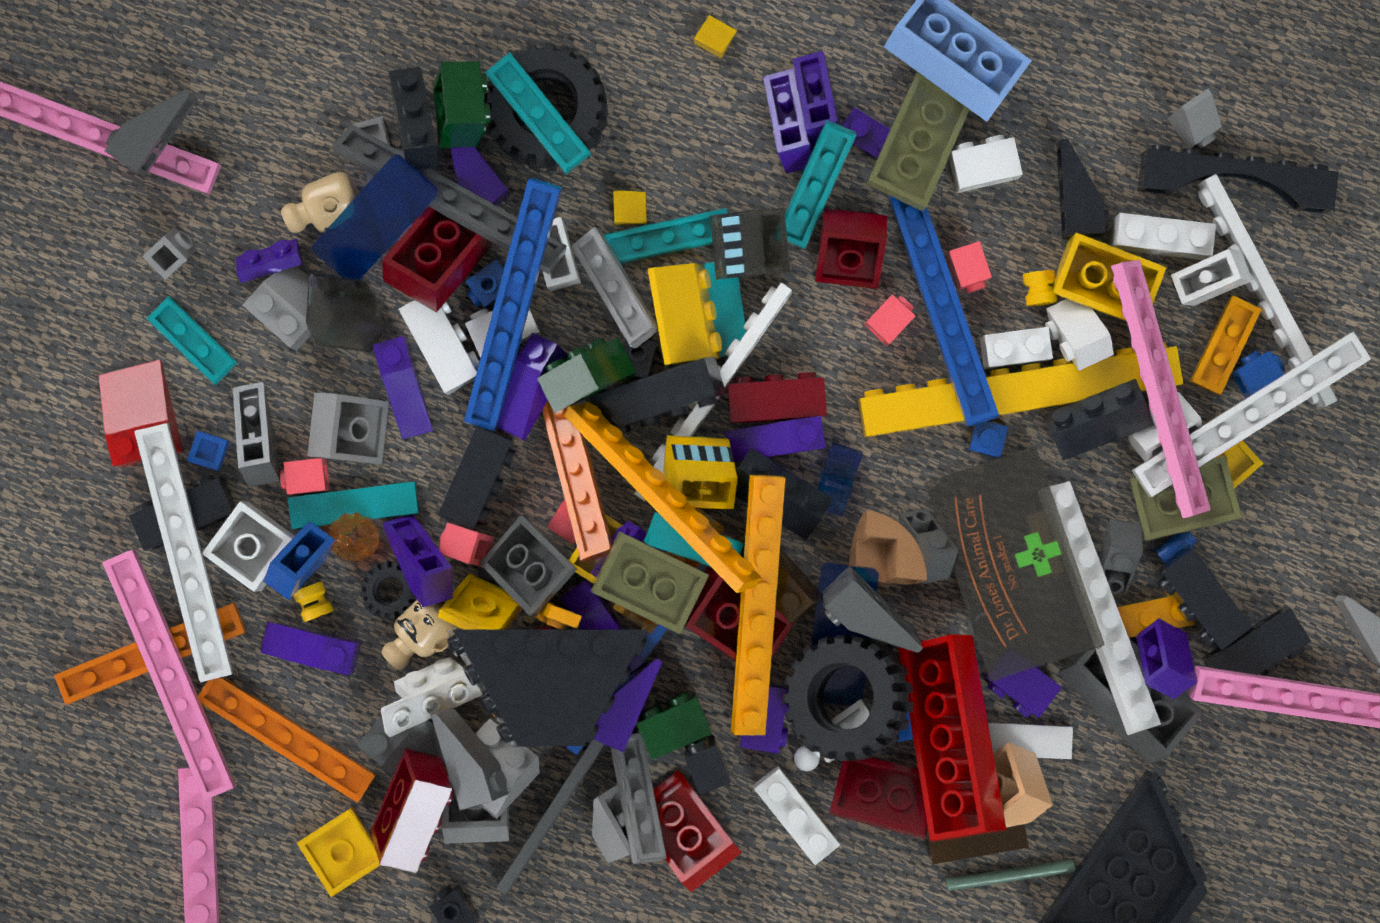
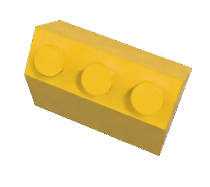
M1075 233L1069 238L1062 255L1052 293L1126 321L1122 312L1123 306L1119 291L1114 284V274L1111 266L1122 262L1140 260L1152 304L1167 267Z
M696 263L649 268L648 274L664 365L681 366L705 357H715L716 360L720 359L719 351L722 350V341L719 333L715 332L714 320L717 317L714 302L710 301L708 288L711 287V279L708 270L704 269V265Z

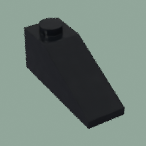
M1061 139L1056 147L1062 239H1069L1075 233L1087 237H1100L1105 234V229L1109 228V211L1104 209L1102 197L1069 140Z

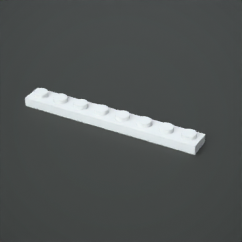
M1215 174L1198 184L1200 188L1198 191L1199 199L1206 208H1211L1215 216L1213 224H1216V231L1221 236H1226L1230 244L1228 249L1242 252L1253 281L1245 285L1249 291H1255L1260 300L1258 307L1262 309L1260 313L1264 319H1270L1275 328L1273 332L1274 339L1280 348L1285 347L1291 358L1288 360V365L1292 370L1311 358L1313 354L1218 176ZM1330 386L1307 399L1310 404H1315L1317 408L1326 407L1337 401Z
M783 283L777 289L772 286L762 300L765 307L759 315L753 313L743 327L747 330L741 341L735 339L725 353L729 358L723 367L718 365L725 389L792 294V290ZM698 403L688 406L692 409L686 420L681 417L670 433L674 436H693L715 404L699 408ZM664 444L659 447L652 458L656 462L653 467L662 473L666 449ZM636 490L634 494L643 501L647 502V500Z
M1355 333L1347 334L1190 433L1198 466L1201 467L1371 360ZM1161 451L1132 470L1149 498L1173 484L1167 472V461L1164 451Z
M169 423L134 431L199 681L204 682L232 675L233 670Z
M1070 481L1041 489L1037 492L1055 541L1058 543L1061 558L1127 735L1161 725Z

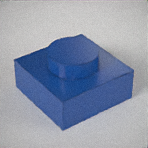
M988 421L975 424L968 450L1000 458L1008 427Z
M197 431L187 461L220 471L230 441Z

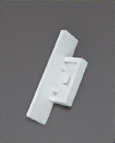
M451 657L437 660L428 667L410 672L405 677L394 681L396 693L402 699L381 708L385 733L392 737L431 719L433 714L455 708L483 694L477 684L471 685L463 671V667Z

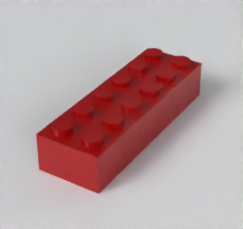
M950 634L921 641L923 649L919 653L898 647L900 663L906 667L909 673L905 676V679L908 683H912L914 692L909 693V702H914L913 712H909L930 842L1007 830L973 635Z

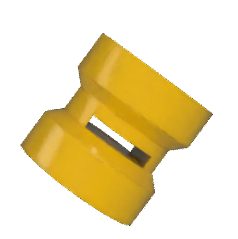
M1054 270L1035 271L1022 275L1023 284L1029 287L1028 294L1025 296L1026 307L1058 303L1057 295L1052 293L1053 287L1051 286L1055 281Z
M323 581L299 589L293 595L295 601L300 603L302 607L301 616L304 623L334 611L331 602L326 600L324 595L326 588ZM319 601V603L309 606L310 603Z

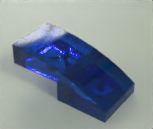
M832 442L818 486L819 491L832 498L826 512L843 516L863 451Z

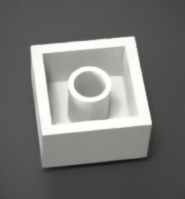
M240 501L202 554L253 592L262 591L266 586L263 580L270 562L295 536L251 503Z

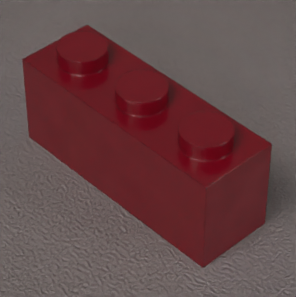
M816 372L798 373L797 379L785 380L784 374L765 376L766 381L753 382V377L734 378V384L727 385L730 424L827 416L824 377L817 378Z

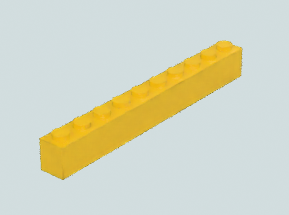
M1163 342L1175 385H1182L1183 378L1177 346L1167 348L1166 342ZM1132 347L1116 350V356L1103 359L1080 371L1072 360L1067 362L1064 358L1054 360L1053 367L1041 368L1040 363L1021 366L1022 372L1010 373L1009 368L990 371L991 377H986L999 415L1075 403L1133 379L1137 380L1141 392L1146 391L1145 384L1140 376L1137 355ZM946 378L927 381L928 387L915 389V384L896 386L895 393L884 394L883 389L865 391V397L858 399L864 438L964 421L952 383L947 384Z

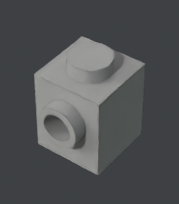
M173 227L142 257L166 280L195 253L196 249L193 246V241L185 232L178 231Z

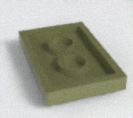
M1226 456L1213 458L1199 467L1211 510L1186 518H1182L1181 511L1176 504V493L1173 484L1149 498L1136 477L1129 479L1145 542L1242 519Z
M619 531L592 586L591 592L681 634L709 575Z

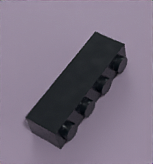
M705 357L590 396L589 398L591 404L597 406L601 410L602 415L613 426L620 429L622 434H626L632 431L631 425L641 423V427H646L659 423V416L669 413L670 418L689 412L687 407L697 403L699 408L718 403L716 397L726 394V390L716 358Z

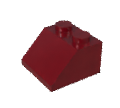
M824 208L815 282L878 289L887 242L888 215Z

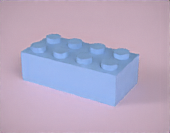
M916 0L896 25L884 45V48L986 122L1032 61L949 0Z

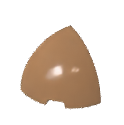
M867 510L860 518L853 536L849 565L866 582H870V586H885V584L891 583L910 585L926 581L927 571L922 552L913 536L894 519L884 514Z

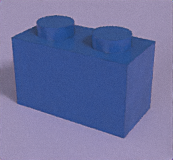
M309 521L270 562L263 582L290 600L325 562L335 539Z

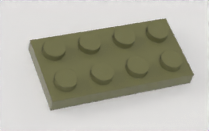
M916 72L866 184L918 210L924 211L928 206L970 109L922 74Z

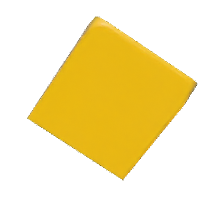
M709 15L696 34L694 44L722 58L737 30Z
M613 191L615 225L647 224L646 192Z

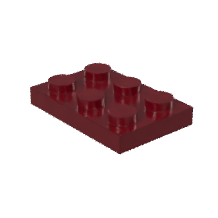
M872 757L864 760L842 761L829 815L924 839L927 830V819L918 769Z

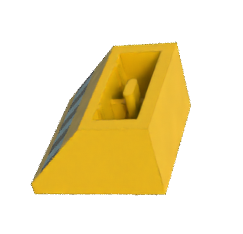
M667 435L663 466L665 479L677 491L685 495L687 502L693 508L734 509L738 477L729 439Z

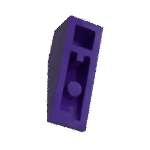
M823 51L793 59L805 127L812 149L815 147L826 120L841 126Z
M792 68L763 77L777 152L786 174L805 169L813 151L805 127L795 71Z
M475 147L451 148L458 185L496 206L511 195Z
M531 333L515 362L497 425L500 430L525 441L548 401L537 378L548 372L546 369L547 365L561 358L566 362L565 358L568 357L567 353L558 344Z
M402 336L374 344L373 349L381 378L402 439L432 432L433 427L409 340Z
M821 416L724 432L725 438L729 439L734 462L743 461L750 448L765 457L826 448Z
M413 514L383 522V529L407 584L422 607L452 599V567Z
M587 579L560 597L567 610L582 616L578 625L580 630H624L605 598L591 592L593 584ZM640 654L638 656L634 655L628 665L631 668L629 676L646 665Z
M268 621L261 653L322 670L351 675L355 673L361 641Z
M656 657L612 694L615 696V701L606 714L602 713L596 723L599 725V730L594 740L624 752L663 659Z

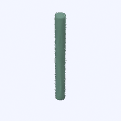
M1073 859L950 877L946 878L947 890L952 891L1075 872Z

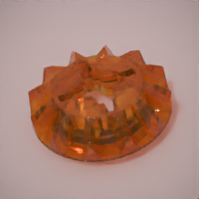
M359 512L348 515L344 513L333 521L328 535L335 539L331 548L332 551L347 561L365 560L376 551L379 545L378 527L375 526L370 517L366 518L360 515ZM357 527L358 535L363 536V538H358L353 547L351 546L350 536L345 534H350L352 529Z

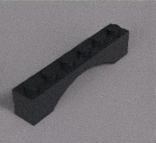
M1152 145L1151 149L1148 148L1141 154L1137 191L1169 195L1182 186L1207 179L1216 174L1218 177H1234L1264 186L1283 198L1297 211L1327 214L1335 210L1339 172L1328 170L1329 166L1311 164L1309 168L1297 167V162L1290 160L1277 161V164L1265 163V158L1249 156L1246 157V160L1234 159V155L1231 153L1223 152L1214 153V156L1202 155V151L1198 149H1183V152L1170 151L1171 147L1166 145Z

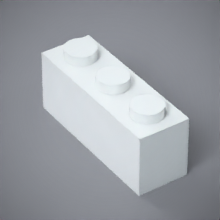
M1119 213L1113 218L1110 246L1127 252L1205 260L1213 256L1216 224Z
M416 300L398 309L445 394L449 395L475 380L480 361L474 351L468 353L462 342L467 340L459 323L452 325L447 315L452 310L447 301L437 313Z
M778 765L753 784L757 794L814 865L818 864L840 846L837 838Z

